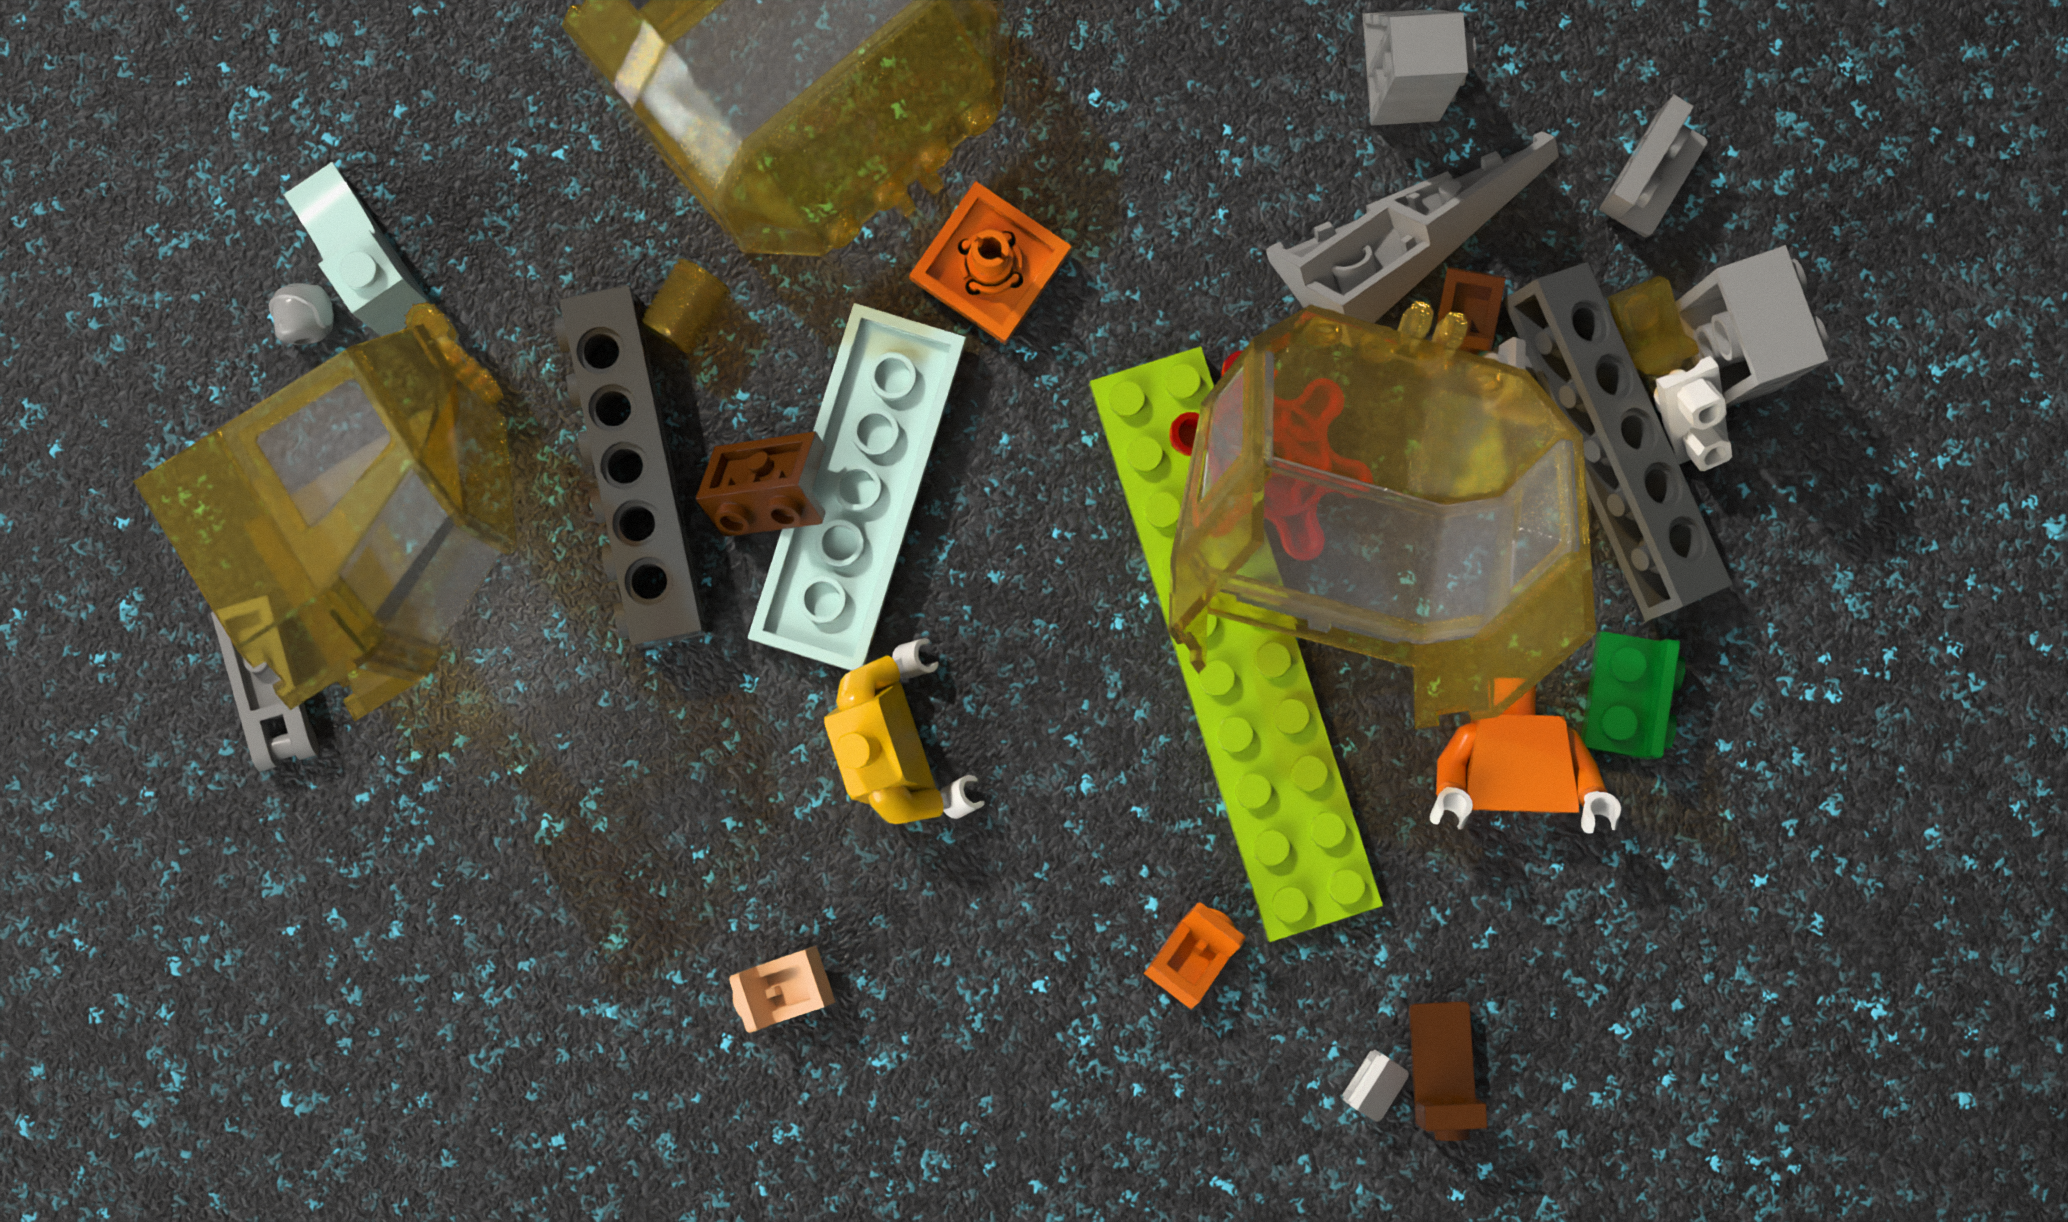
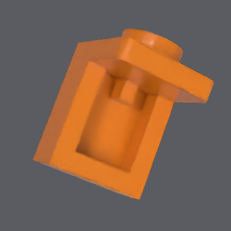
M1197 903L1178 923L1144 974L1192 1010L1203 998L1228 959L1244 943L1246 937L1235 929L1234 923L1227 915L1219 910L1208 908L1202 903Z

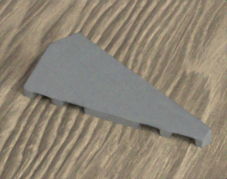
M1539 132L1533 135V144L1524 150L1505 158H1501L1497 151L1481 157V168L1453 179L1448 171L1366 205L1365 215L1339 228L1334 229L1329 221L1314 227L1315 238L1289 249H1285L1282 243L1278 242L1266 249L1268 260L1316 324L1353 343L1559 157L1556 138L1545 132Z

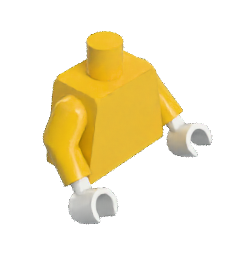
M927 638L901 644L895 648L892 657L886 655L847 673L839 684L836 700L837 708L824 717L825 727L848 795L852 800L870 804L885 821L893 824L939 817L943 811L947 816L958 819L981 808L985 804L984 801L972 803L964 794L965 788L978 782V779L972 775L964 776L946 785L940 792L936 789L902 684L899 682L900 676L906 679L934 672L938 668V661L923 665L919 660L918 650L920 646L930 643V640Z

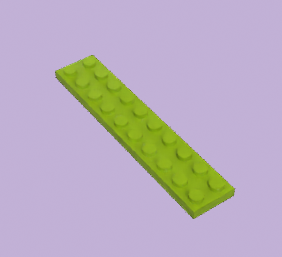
M1200 346L1091 380L1089 386L1267 940L1272 942L1382 907L1383 904L1258 520L1255 517L1247 519L1240 527L1238 533L1229 540L1220 542L1205 536L1198 526V514L1202 505L1214 494L1216 487L1215 479L1207 471L1204 461L1200 458L1185 456L1175 451L1169 441V429L1172 421L1180 414L1196 412L1209 418H1217L1223 415L1202 347Z

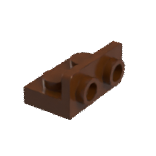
M816 431L715 446L696 500L723 536L822 524L826 512L813 494L812 489L826 446Z

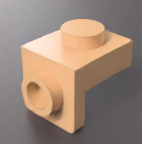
M817 946L731 975L729 978L733 990L734 1007L740 1017H742L748 1033L836 1002Z

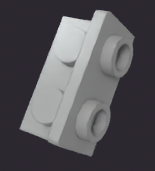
M1674 94L1655 115L1598 210L1643 237H1649L1653 234L1707 145V139L1684 125L1685 120L1694 107L1693 105Z

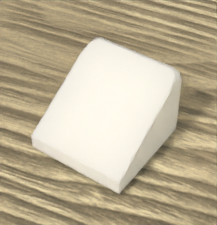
M1374 1049V1051L1369 1052L1342 1095L1344 1097L1343 1100L1374 1121H1380L1405 1084L1409 1073L1403 1067Z

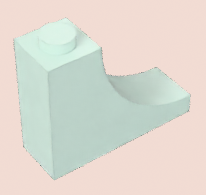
M333 162L283 194L323 258V261L318 265L351 313L385 340L389 339L434 308Z

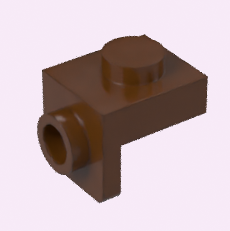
M1453 267L1447 268L1433 338L1435 342L1445 343L1444 353L1477 359L1480 350L1492 351L1506 280L1505 276Z

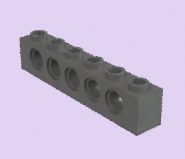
M1585 262L1538 278L1503 299L1502 301L1519 339H1523L1526 342V354L1645 622L1733 585L1589 263Z
M624 285L560 299L563 317L554 319L555 331L561 352H571L575 374L566 375L567 389L573 409L582 408L586 431L578 432V442L585 466L594 465L598 488L590 489V500L596 522L598 524L606 522L610 545L602 546V558L609 581L618 579L622 602L614 604L613 608L619 635L621 638L630 637L631 645L638 649L708 635L638 297L630 285ZM603 343L617 344L619 355L612 366L605 369L592 367L591 356L596 347ZM615 399L630 401L631 412L624 423L618 426L604 424L603 411L609 402ZM628 455L641 457L643 470L639 478L627 484L617 482L615 467L619 460ZM639 512L652 513L655 519V528L652 534L642 541L630 540L626 532L629 519ZM650 569H662L667 577V586L664 592L654 599L642 598L638 590V582L642 574Z

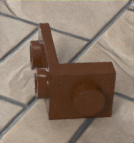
M1464 1001L1413 1003L1409 1006V1025L1416 1124L1425 1131H1434V1138L1438 1141L1471 1139V1129L1487 1128L1486 1103L1475 1097L1470 1006Z

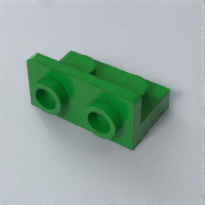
M1604 631L1597 633L1581 739L1588 750L1652 760L1662 758L1664 749L1672 747L1677 726L1676 715L1669 714L1673 690H1680L1685 674V657L1678 655L1679 641L1671 639L1656 641Z

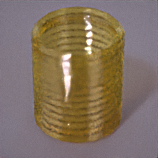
M679 258L677 263L673 265L674 269L670 270V274L667 275V279L663 280L664 284L660 285L661 289L657 290L658 294L654 295L655 299H651L652 304H648L649 309H644L645 313H642L643 317L639 318L645 328L662 340L687 354H693V349H697V343H700V338L704 337L703 333H707L706 328H710V323H714L713 318H717L716 313H720L719 309L723 308L722 304L726 303L728 295H731V290L717 277L684 258Z

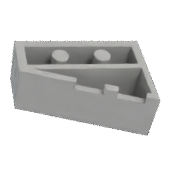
M1434 9L1362 13L1371 125L1440 121L1449 104L1455 102L1456 92L1459 87L1465 85L1468 70L1474 69L1476 64L1475 36L1473 32L1465 33L1464 13Z

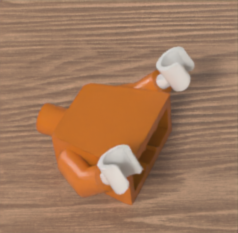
M1501 680L1500 714H1478L1472 716L1470 723L1464 724L1457 729L1437 760V800L1430 814V821L1433 824H1439L1444 810L1453 811L1459 818L1458 829H1463L1472 810L1579 813L1580 804L1584 807L1581 818V827L1584 832H1594V815L1596 814L1606 816L1611 822L1612 830H1616L1618 827L1621 805L1618 799L1607 793L1599 767L1578 732L1566 725L1564 716L1536 715V681Z

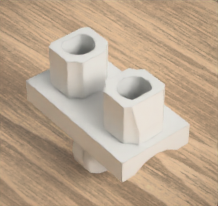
M1708 356L1700 360L1688 372L1676 369L1671 371L1669 375L1656 379L1657 387L1654 392L1655 406L1658 412L1661 413L1664 433L1678 464L1692 460L1700 471H1706L1729 461L1732 458L1731 442L1728 440L1725 418L1727 414L1726 403L1722 395L1719 365L1713 358Z

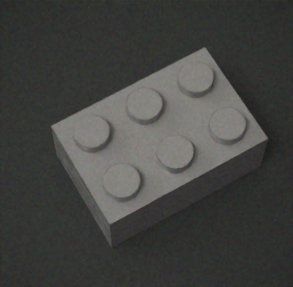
M1786 245L1715 269L1672 304L1694 367L1700 360L1711 356L1719 365L1722 395L1725 398L1726 408L1775 392L1828 361L1825 352L1829 347L1826 329L1817 316L1812 317L1804 295L1807 292V279L1804 270L1796 259L1791 260Z

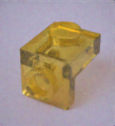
M1657 276L1607 297L1612 317L1625 342L1633 364L1643 373L1652 375L1670 373L1680 368L1683 360L1699 353L1696 340L1684 334L1670 281L1666 278Z

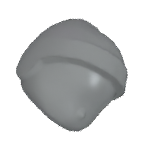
M293 283L278 289L274 293L268 306L274 321L275 335L279 341L294 345L313 344L325 339L332 332L334 323L333 307L328 294L319 285Z

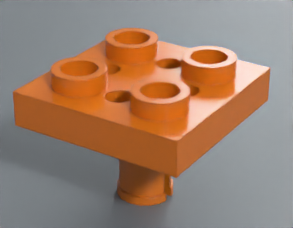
M975 181L912 270L909 278L910 281L1006 345L1068 257L1072 246ZM1013 236L1016 242L1012 247H1010L1009 242L1012 241ZM961 243L963 250H968L970 248L967 255H963L959 252L958 247ZM1020 275L1023 279L1022 285L1017 288H1012L1011 286L1013 284L1018 283ZM969 283V288L972 291H979L980 293L978 295H970L966 291V285Z

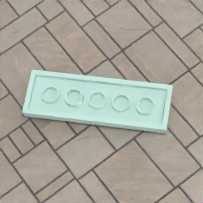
M853 304L813 430L817 432L826 446L812 489L813 494L826 512L822 524L782 529L748 635L749 640L850 671L865 665L962 357L966 337L863 305Z

